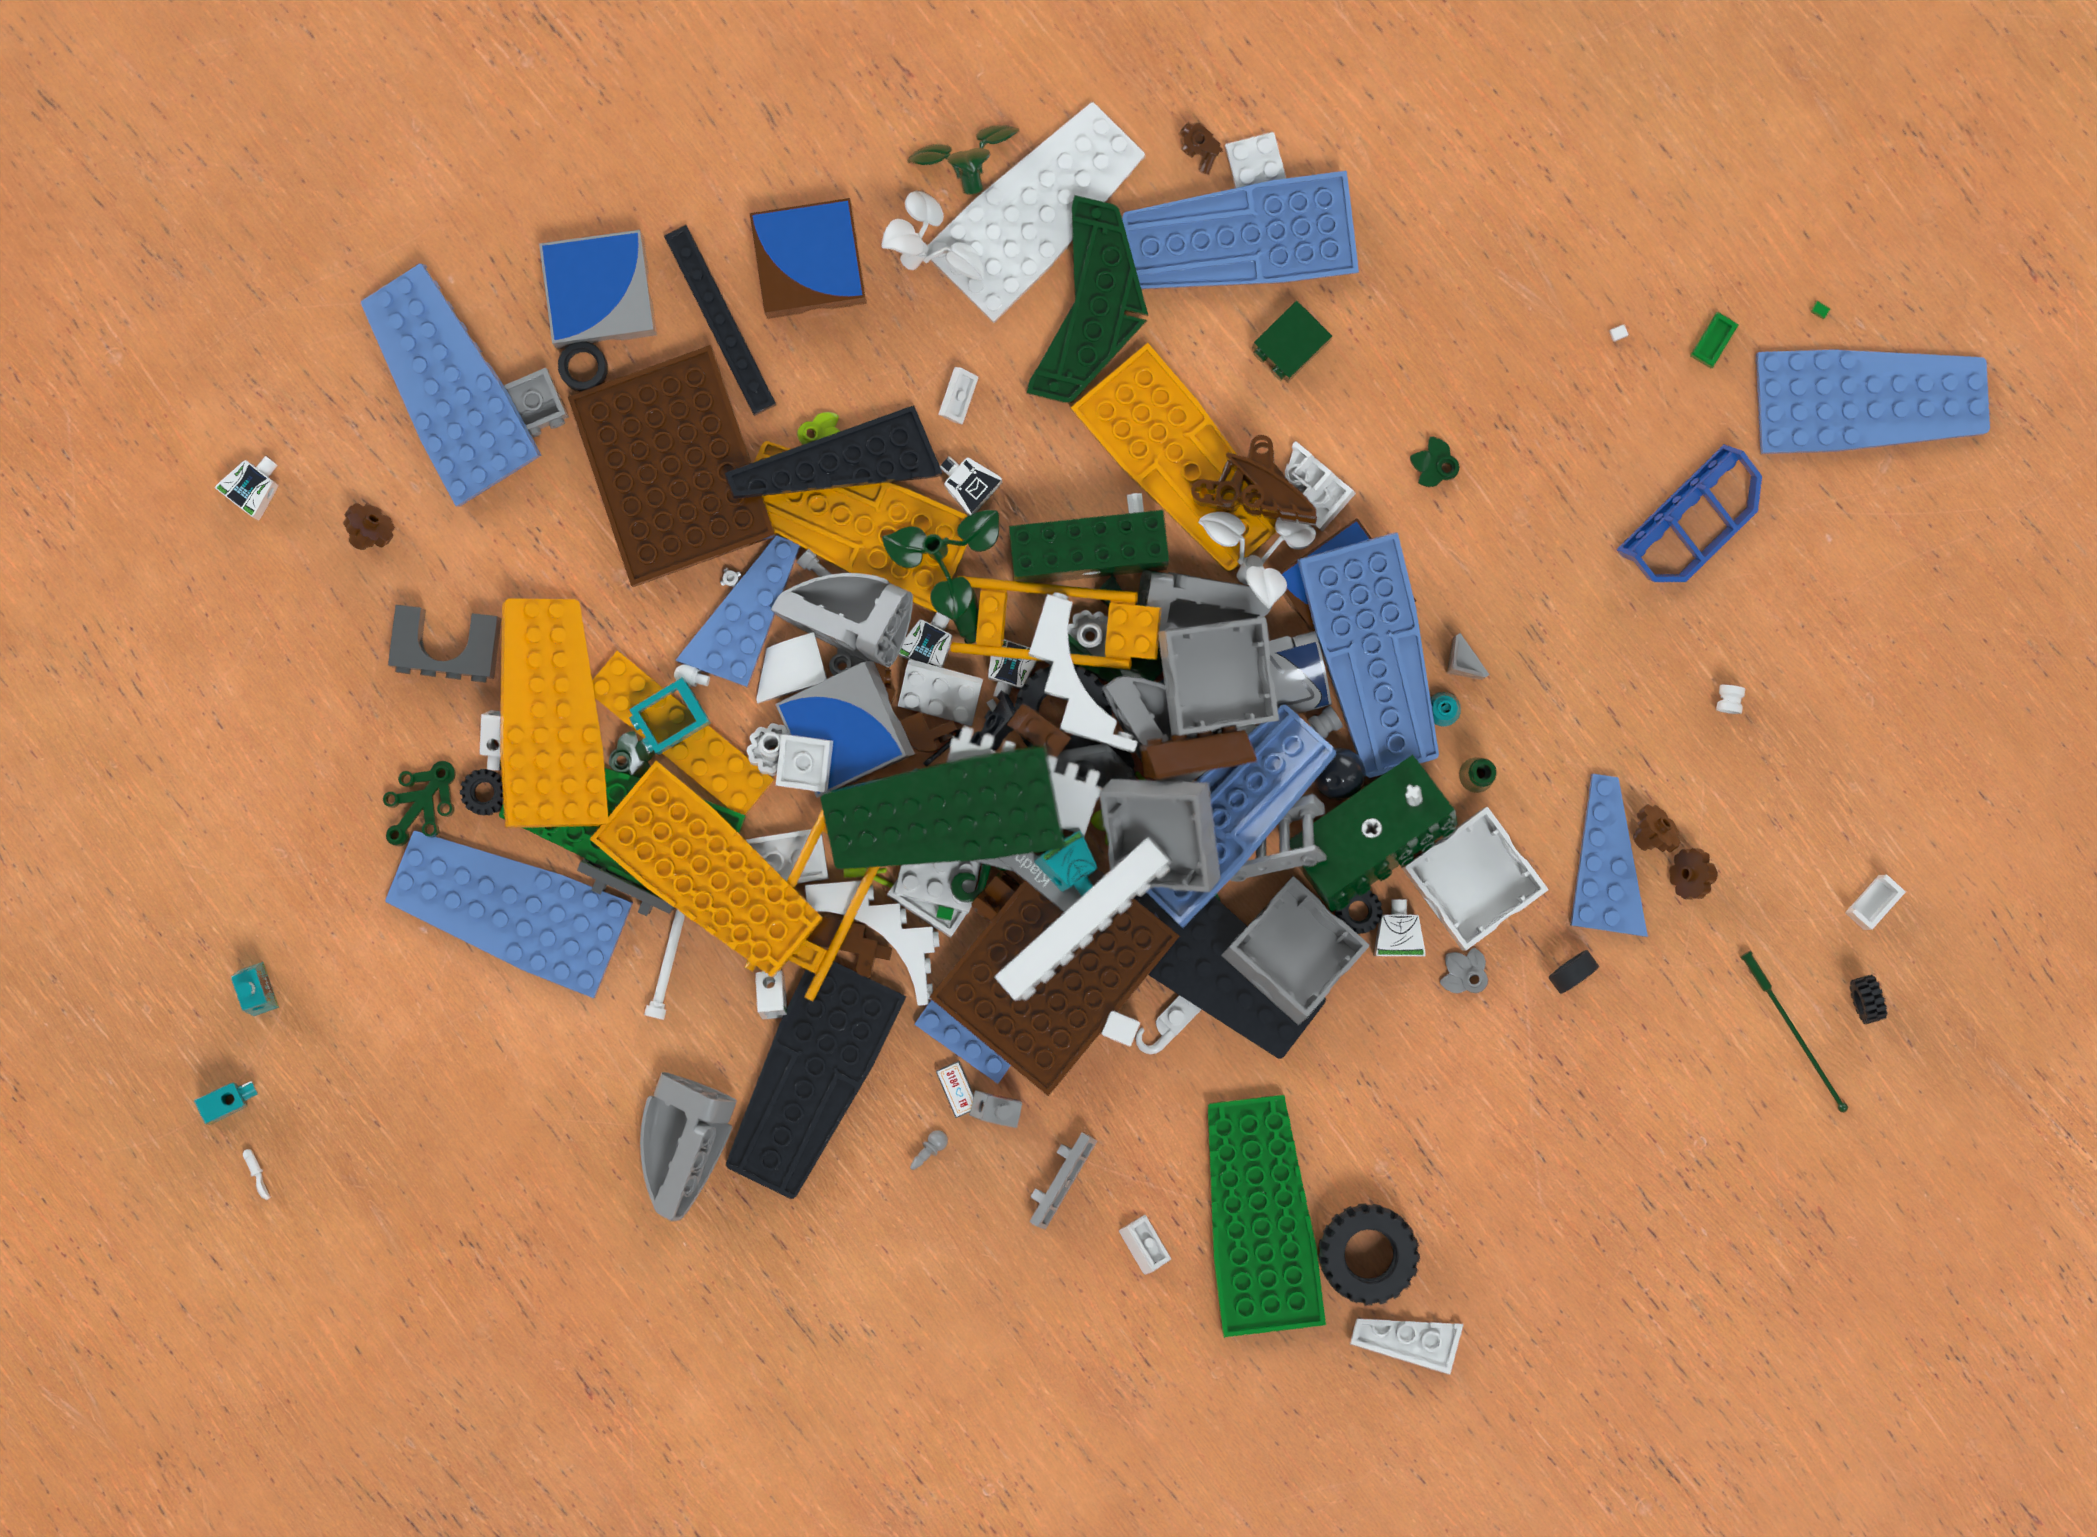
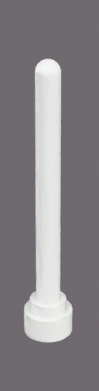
M677 909L654 999L650 1001L649 1005H646L644 1013L646 1016L664 1020L666 1014L663 1001L685 915Z

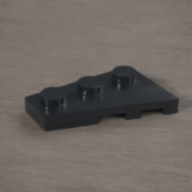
M1002 690L996 697L1000 700L993 712L988 710L984 717L986 719L981 732L977 731L974 733L970 740L971 744L981 746L984 734H988L994 737L991 751H996L1001 746L1005 737L1014 731L1007 724L1017 711L1009 695Z

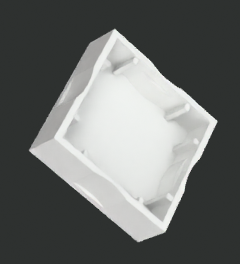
M1488 807L1481 809L1458 826L1449 836L1443 837L1429 850L1421 853L1410 863L1402 867V870L1462 951L1468 950L1495 930L1506 918L1521 911L1549 890L1529 862L1515 849L1509 835Z

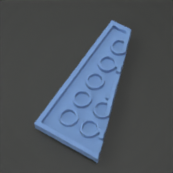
M776 535L675 661L748 687L775 616L771 608L777 597L784 592L800 546Z

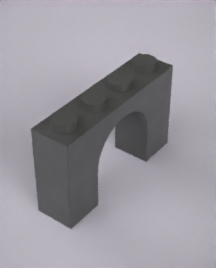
M395 605L388 666L395 668L396 673L410 674L411 670L421 671L420 675L436 677V673H444L446 678L461 680L462 675L470 676L471 681L486 683L487 678L494 679L501 618L472 613L469 639L464 651L452 660L437 661L428 655L423 645L426 610L421 607Z

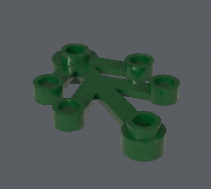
M439 761L432 766L430 771L418 773L403 771L398 777V781L402 786L412 787L415 783L430 782L424 790L400 794L387 792L384 794L383 803L390 808H395L399 804L414 802L398 825H393L387 830L386 839L391 845L399 847L407 843L409 839L407 830L422 810H424L425 819L422 833L430 838L438 835L439 826L436 824L433 795L439 789L441 802L437 806V811L444 817L452 816L455 807L451 803L450 784L456 776L455 768L452 764L446 761ZM444 769L446 772L445 776L439 778V771ZM410 775V782L405 784L404 777ZM392 795H394V796H395V801H394V803L389 804V802H388L389 797L392 796ZM448 804L450 807L449 811L443 813V806ZM433 825L434 831L428 834V826ZM394 831H398L399 837L394 840L392 834Z

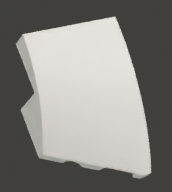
M1295 441L1292 445L1293 452L1290 462L1286 465L1285 477L1317 509L1316 527L1323 532L1356 493Z
M814 632L778 643L766 649L756 697L757 704L802 691L827 679Z

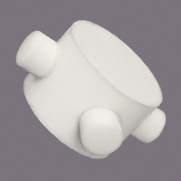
M726 568L723 570V580L720 583L722 586L726 584L734 588L739 582L741 573Z

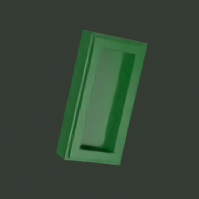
M1716 312L1690 356L1712 369L1739 324Z

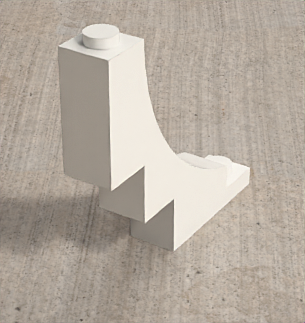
M1054 592L1053 596L1047 595L1029 656L1053 663L1044 693L1068 700L1060 730L1134 753L1137 741L1133 740L1134 736L1120 731L1118 735L1113 734L1117 720L1104 712L1093 701L1075 672L1068 645V622L1072 602L1068 601V596Z

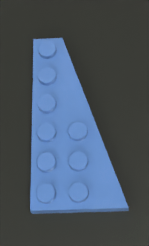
M1591 774L1570 925L1648 937L1619 778Z

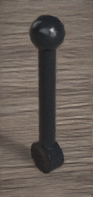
M962 729L957 730L954 738H960ZM952 739L923 764L926 767L950 747Z

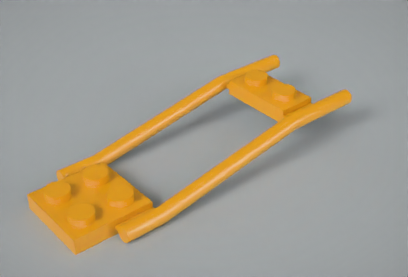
M958 576L966 578L971 587L982 588V591H980L977 623V645L952 642L951 652L1043 661L1030 657V650L1002 647L1008 598L1007 591L1053 595L1056 592L1069 597L1111 600L1109 603L1105 657L1070 654L1073 664L1130 670L1131 657L1157 659L1158 631H1160L1162 608L1137 606V592Z
M823 809L787 879V882L794 889L821 833L823 832L828 835ZM879 867L867 868L828 950L805 940L788 960L815 973L804 996L805 998L814 1001ZM748 960L744 966V968L752 972L756 967V965L752 964Z

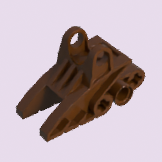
M1258 435L1252 439L1248 458L1230 452L1226 453L1227 462L1222 470L1219 481L1200 479L1191 488L1194 502L1203 507L1234 512L1240 505H1243L1245 512L1255 517H1261L1262 514L1264 518L1279 520L1280 517L1282 521L1296 523L1298 520L1301 524L1314 526L1317 523V509L1302 492L1287 480L1276 466L1273 442L1265 435ZM1259 440H1265V441L1268 442V443H1266V442H1260V443H1258V444L1255 445V443H1256L1257 441H1259ZM1261 447L1268 449L1264 454L1256 452ZM1232 469L1235 472V474L1231 481H1226V478ZM1243 482H1245L1248 486L1242 492ZM1202 488H1207V492L1210 494H1205L1204 498H1200L1197 492H1201ZM1215 489H1217L1216 500L1214 501V496L1211 494H1215ZM1228 493L1235 495L1231 500H1225L1223 496ZM1253 498H1259V499L1255 500V503H1254V504L1249 503V502H1252V501H1253Z

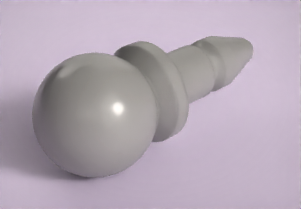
M936 1130L930 1133L928 1142L923 1143L924 1148L913 1159L910 1166L911 1170L922 1166L924 1161L931 1155L936 1156L938 1151L943 1150L947 1146L948 1137L944 1132Z

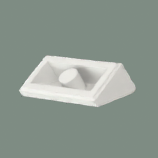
M1146 1215L1119 1230L1120 1235L1143 1274L1151 1273L1171 1260Z

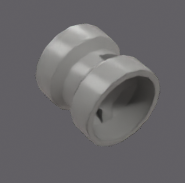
M1331 706L1323 709L1322 714L1319 716L1314 715L1308 719L1311 728L1324 739L1328 737L1329 732L1337 731L1343 727Z

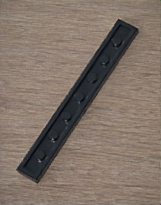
M687 225L664 235L753 415L756 416L776 406L777 404Z

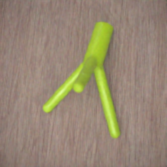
M867 868L844 869V877H864ZM879 868L877 873H886L887 869ZM875 875L874 881L890 888L894 885Z

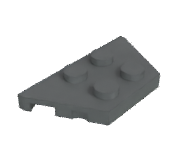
M1106 743L1061 751L1057 757L1054 769L1055 773L1065 776L1068 764L1078 765L1075 779L1086 783L1090 770L1099 772L1100 775L1096 787L1106 786L1111 779L1136 780L1135 771Z

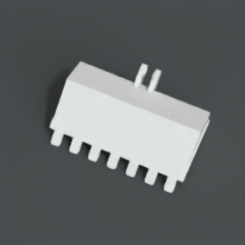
M963 727L960 738L953 737L947 762L997 753L991 751L994 737L984 734L981 746L970 743L973 730ZM1006 741L1002 752L1014 750L1015 744ZM1048 756L1062 828L1073 832L1080 830L1082 835H1084L1096 800L1099 798L1102 789L1096 787L1100 774L1090 770L1086 783L1076 780L1075 776L1078 765L1073 763L1068 764L1065 776L1055 773L1054 769L1057 758Z

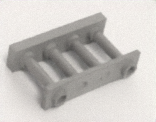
M1314 794L1300 797L1277 824L1279 825L1280 853L1266 856L1265 839L1256 849V859L1247 860L1230 880L1241 882L1249 877L1303 865L1312 866L1317 862L1325 861L1326 855L1314 845L1313 818L1325 814L1324 804ZM1302 819L1303 848L1290 851L1289 824L1292 821Z

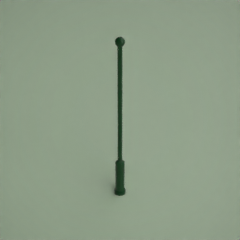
M1752 951L1744 953L1740 958L1744 960L1761 989L1770 996L1837 1102L1838 1110L1842 1113L1846 1112L1848 1105L1842 1102L1772 992V985L1753 957Z

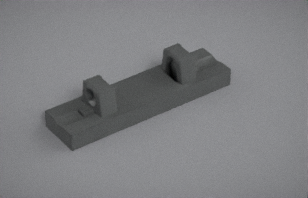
M585 858L578 866L577 871L596 879L592 888L593 892L601 895L602 891H605L606 886L609 885L639 899L642 903L638 913L648 916L653 907L668 914L675 909V907L668 904L648 888L636 884L608 870L606 867H602Z

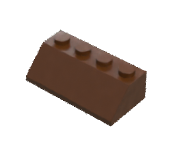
M1236 725L1221 727V732L1212 733V730L1197 732V736L1188 738L1187 734L1171 736V741L1162 742V738L1147 740V745L1139 746L1144 777L1153 779L1257 762V757L1246 730L1237 729Z

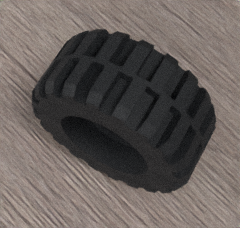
M1052 665L1039 669L1024 682L1017 695L1016 711L1023 704L1039 714L1040 705L1048 695L1044 691ZM1074 666L1075 672L1086 692L1104 712L1112 717V709L1102 689L1104 684L1098 680L1096 675L1086 671V668ZM1072 735L1069 736L1071 739L1062 751L1100 745L1101 743ZM1021 736L1023 742L1028 748L1036 747Z
M1364 1203L1343 1209L1344 1212L1339 1215L1336 1214L1332 1218V1222L1326 1225L1323 1230L1324 1235L1319 1242L1320 1254L1318 1256L1324 1276L1341 1296L1354 1303L1359 1302L1364 1305L1379 1303L1381 1305L1388 1303L1387 1300L1391 1298H1398L1401 1296V1291L1409 1288L1412 1277H1416L1418 1271L1416 1267L1417 1262H1420V1254L1418 1253V1241L1413 1234L1414 1231L1401 1216L1381 1205H1367ZM1363 1230H1375L1384 1234L1392 1245L1393 1259L1390 1267L1382 1275L1375 1278H1362L1355 1275L1348 1268L1345 1261V1248L1348 1241L1353 1235Z

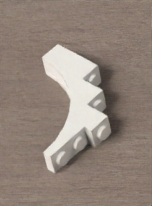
M861 881L805 885L806 901L816 911L845 915ZM871 885L854 919L867 924L880 933L897 950L907 966L913 981L917 1004L929 1005V997L933 993L932 984H927V974L931 973L930 958H925V953H934L935 947H940L939 933L934 932L933 927L903 929L902 924H907L906 908L901 909L900 904L870 906V901H874V888Z

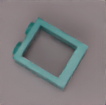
M680 678L629 709L632 713V716L629 717L631 723L636 730L641 729L646 736L642 739L649 752L655 751L658 755L711 724V721L684 678ZM678 690L696 722L659 744L640 713Z

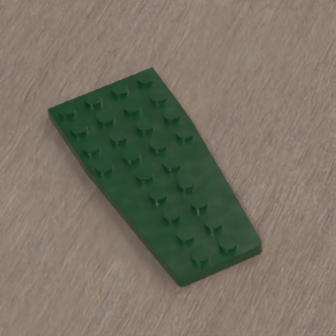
M1046 745L954 760L827 791L820 798L833 861L837 869L988 860L1065 847Z

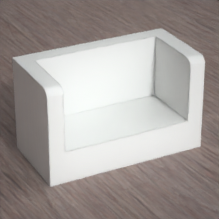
M1878 875L1845 914L1863 930H1872L1906 891L1888 875Z
M1112 1011L1101 1035L1131 1046L1140 1022Z

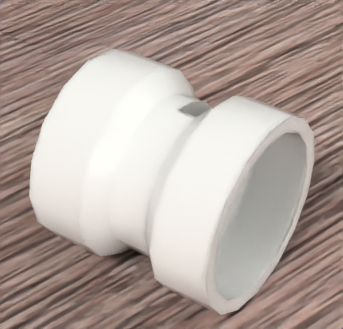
M1720 685L1719 694L1723 700L1717 702L1716 711L1742 714L1743 706L1741 699L1745 696L1746 689L1734 685Z

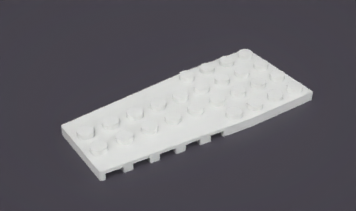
M1091 102L975 198L927 245L928 255L945 247L951 248L956 242L969 245L978 253L981 259L984 273L982 281L967 277L951 268L945 260L947 253L939 255L930 261L995 323L1048 271L1073 240L1072 203L1074 195L1106 202L1116 192L1121 183L1130 176L1139 162L1145 158V153L1095 103Z

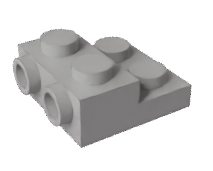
M547 368L504 385L532 438L539 436L542 433L540 429L547 426L554 429L564 425V419L569 417Z

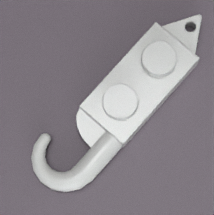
M1179 995L1157 1018L1156 1027L1162 1036L1153 1045L1144 1044L1142 1041L1144 1028L1139 1029L1135 1038L1139 1050L1150 1055L1157 1054L1167 1046L1201 1009Z

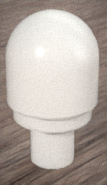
M680 665L674 672L675 680L684 678L689 687H696L697 684L708 686L710 676L701 674L699 669L689 665Z

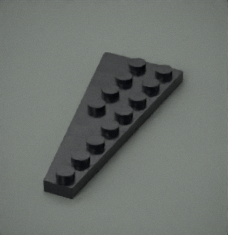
M913 405L726 472L724 477L733 498L738 499L935 478L942 475V470L916 408Z

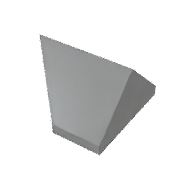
M1459 633L1452 640L1447 674L1482 680L1490 674L1462 634Z

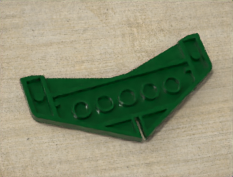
M1074 195L1072 203L1075 302L1029 380L1027 394L1062 403L1073 402L1147 322L1145 319L1124 315L1125 311L1148 316L1119 208L1114 204Z

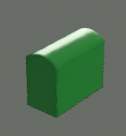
M1817 301L1810 312L1821 319H1825L1831 308Z
M939 905L936 918L951 921L954 909Z

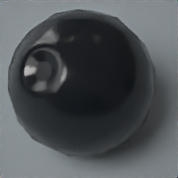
M1341 747L1335 748V757L1315 779V786L1321 794L1329 799H1348L1359 792L1364 785L1366 774L1364 763L1358 754L1352 750Z

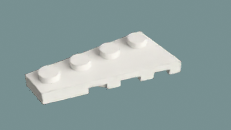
M1356 1319L1350 1345L1449 1375L1463 1324Z

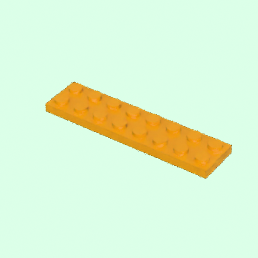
M617 650L592 680L594 695L600 703L645 738L646 736L641 729L636 730L631 723L629 717L632 716V713L629 709L664 688ZM671 694L640 713L659 744L696 722L691 711ZM709 725L662 753L726 807L743 815L750 811L774 782L771 776L760 773L758 766L752 765L748 757Z

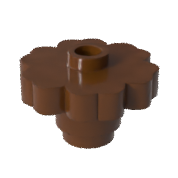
M355 503L344 514L346 518L343 524L349 533V542L356 549L365 550L367 547H373L374 544L382 548L389 544L394 536L392 532L395 526L391 518L383 515L381 509L370 504H365L363 507L361 504Z
M1649 804L1639 810L1637 813V817L1640 820L1638 822L1639 828L1636 829L1633 839L1641 850L1647 851L1656 847L1661 852L1666 850L1671 853L1679 847V844H1681V840L1678 837L1680 832L1674 821L1668 818L1664 810L1660 809L1657 805L1652 807Z
M1700 848L1682 849L1674 856L1675 865L1671 866L1669 870L1671 875L1670 883L1676 885L1675 893L1685 900L1703 899L1711 892V884L1715 883L1718 877L1715 865L1709 863L1710 855Z

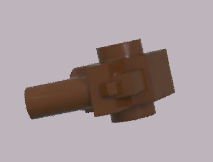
M1188 122L1179 133L1182 136L1181 144H1183L1181 150L1191 158L1194 155L1200 154L1204 158L1200 172L1209 175L1215 157L1220 152H1223V149L1220 147L1221 143L1202 124H1191Z

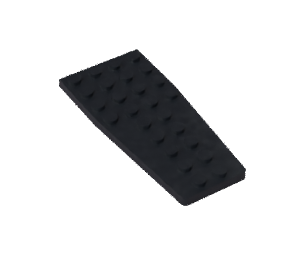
M1147 892L1140 897L1138 894L1134 896L1135 900L1155 915L1156 913L1163 923L1180 936L1148 975L1274 1057L1282 1059L1323 1007L1326 997L1298 1025L1222 956L1248 926L1216 897L1213 896L1182 927Z
M833 961L814 1001L804 996L815 973L805 970L786 1009L787 1015H783L726 1161L728 1169L789 1199H794L800 1192L873 1068L907 997L868 977L861 976Z

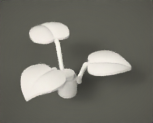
M917 190L911 192L905 199V208L912 218L923 222L920 232L915 233L914 227L908 221L895 219L885 229L882 248L902 253L900 256L901 263L910 270L917 269L922 261L928 263L931 259L947 253L945 260L951 268L967 277L982 281L984 273L981 259L978 253L967 244L956 242L951 248L945 247L928 255V246L921 238L928 227V223L933 226H939L942 223L943 210L932 196Z
M1213 512L1201 517L1198 521L1216 543L1225 547H1232L1240 542V558L1238 563L1241 566L1237 572V578L1241 583L1249 585L1255 595L1268 609L1285 593L1287 582L1277 570L1272 568L1264 569V562L1283 540L1293 549H1304L1312 544L1316 536V531L1311 525L1301 524L1298 520L1296 523L1282 521L1279 517V520H1276L1275 530L1281 536L1261 559L1255 555L1244 558L1245 539L1241 535L1245 531V525L1239 518L1227 512Z

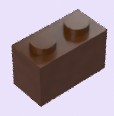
M1023 704L1007 724L1034 746L1046 745L1047 754L1055 758L1058 757L1071 739L1032 708Z

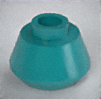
M1439 692L1430 698L1435 725L1446 727L1458 720L1461 706L1459 700L1453 694Z

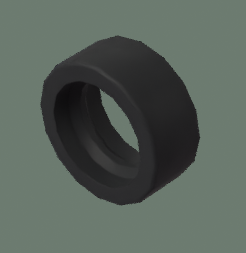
M576 342L568 345L562 351L558 360V371L561 379L571 389L581 392L604 383L608 374V363L604 354L595 345L588 342ZM578 353H589L598 363L596 375L586 382H579L573 379L568 371L570 359Z
M1585 950L1556 969L1549 976V980L1558 992L1562 994L1589 977L1599 968V965L1590 952Z

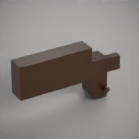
M822 916V921L806 940L817 946L829 948L842 920ZM852 923L839 950L859 954L856 971L861 976L871 978L875 958L890 961L893 948L878 945L879 941L864 938L867 926Z

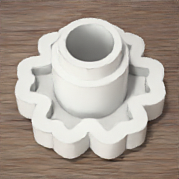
M1088 610L1075 614L1073 616V623L1068 624V634L1094 656L1105 657L1108 617L1104 616L1101 612H1096L1092 616ZM1093 632L1095 634L1094 640H1086V633Z
M771 723L767 729L764 727L757 728L750 736L752 744L747 747L749 761L752 765L758 766L762 774L770 776L777 774L781 734H788L784 725Z

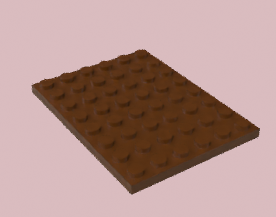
M711 345L568 396L632 587L776 537L763 496L734 499L724 477L726 472L751 464V460Z
M1097 868L1088 874L1087 878L1094 887L1106 875ZM1024 881L929 998L1049 1096L1103 1031L1112 1011L1117 1013L1180 936L1137 900L1132 898L1130 900L1132 905L1122 914L1117 912L1111 917L1113 922L1103 931L1098 929L1091 935L1094 939L1082 949L1079 946L1073 952L1074 958L1064 966L1059 964L1053 970L1055 975L1046 983L1042 981L1034 987L1036 992L1027 1000L1023 998L1021 1000H1014L995 976L1064 914L1060 908L1028 882Z

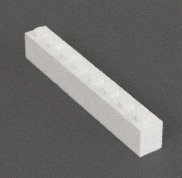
M1147 838L1000 971L995 978L1014 1000H1021L1022 998L1027 1000L1036 992L1034 987L1041 981L1046 983L1055 975L1053 970L1059 964L1062 966L1066 965L1074 958L1073 952L1079 946L1083 949L1094 939L1091 935L1098 929L1100 931L1106 929L1113 922L1111 920L1113 915L1117 912L1122 914L1132 905L1130 900L1138 894L1140 897L1151 888L1149 883L1155 877L1160 879L1170 870L1169 865L1173 861L1153 838Z

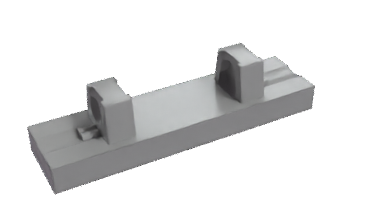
M1081 1133L1072 1149L1061 1144L1057 1153L1066 1158L1046 1193L1037 1189L1032 1193L1031 1198L1040 1204L1029 1221L1030 1223L1046 1230L1097 1143L1096 1139Z

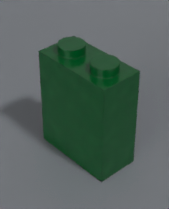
M1296 300L1253 343V354L1260 362L1264 363L1266 361L1272 367L1271 372L1278 380L1282 381L1284 379L1288 383L1331 341L1332 335Z

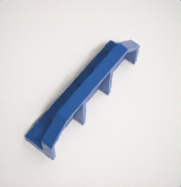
M1723 445L1616 550L1622 557L1635 562L1650 581L1687 582L1758 512L1762 475L1744 451ZM1739 460L1749 472L1751 478L1747 508L1733 521L1710 491V488L1714 487L1718 479L1726 471L1731 470ZM1703 495L1727 527L1700 552L1678 521L1682 518V514L1698 503ZM1671 527L1695 559L1679 574H1654L1641 557Z

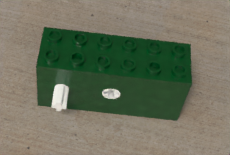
M1133 493L1127 495L1128 514L1009 526L1014 579L1019 582L1048 583L1142 573L1143 570H1167L1169 554L1164 510L1144 512L1142 493Z
M1412 754L1314 822V845L1326 855V860L1317 862L1312 866L1303 865L1298 867L1331 912L1336 909L1338 911L1342 910L1350 903V899L1357 894L1361 896L1371 889V885L1377 880L1383 881L1393 873V869L1399 865L1403 867L1410 863L1414 858L1413 855L1419 851L1425 852L1435 844L1434 841L1439 837H1447L1456 829L1455 826L1458 825L1455 809ZM1303 831L1290 839V851L1303 848Z

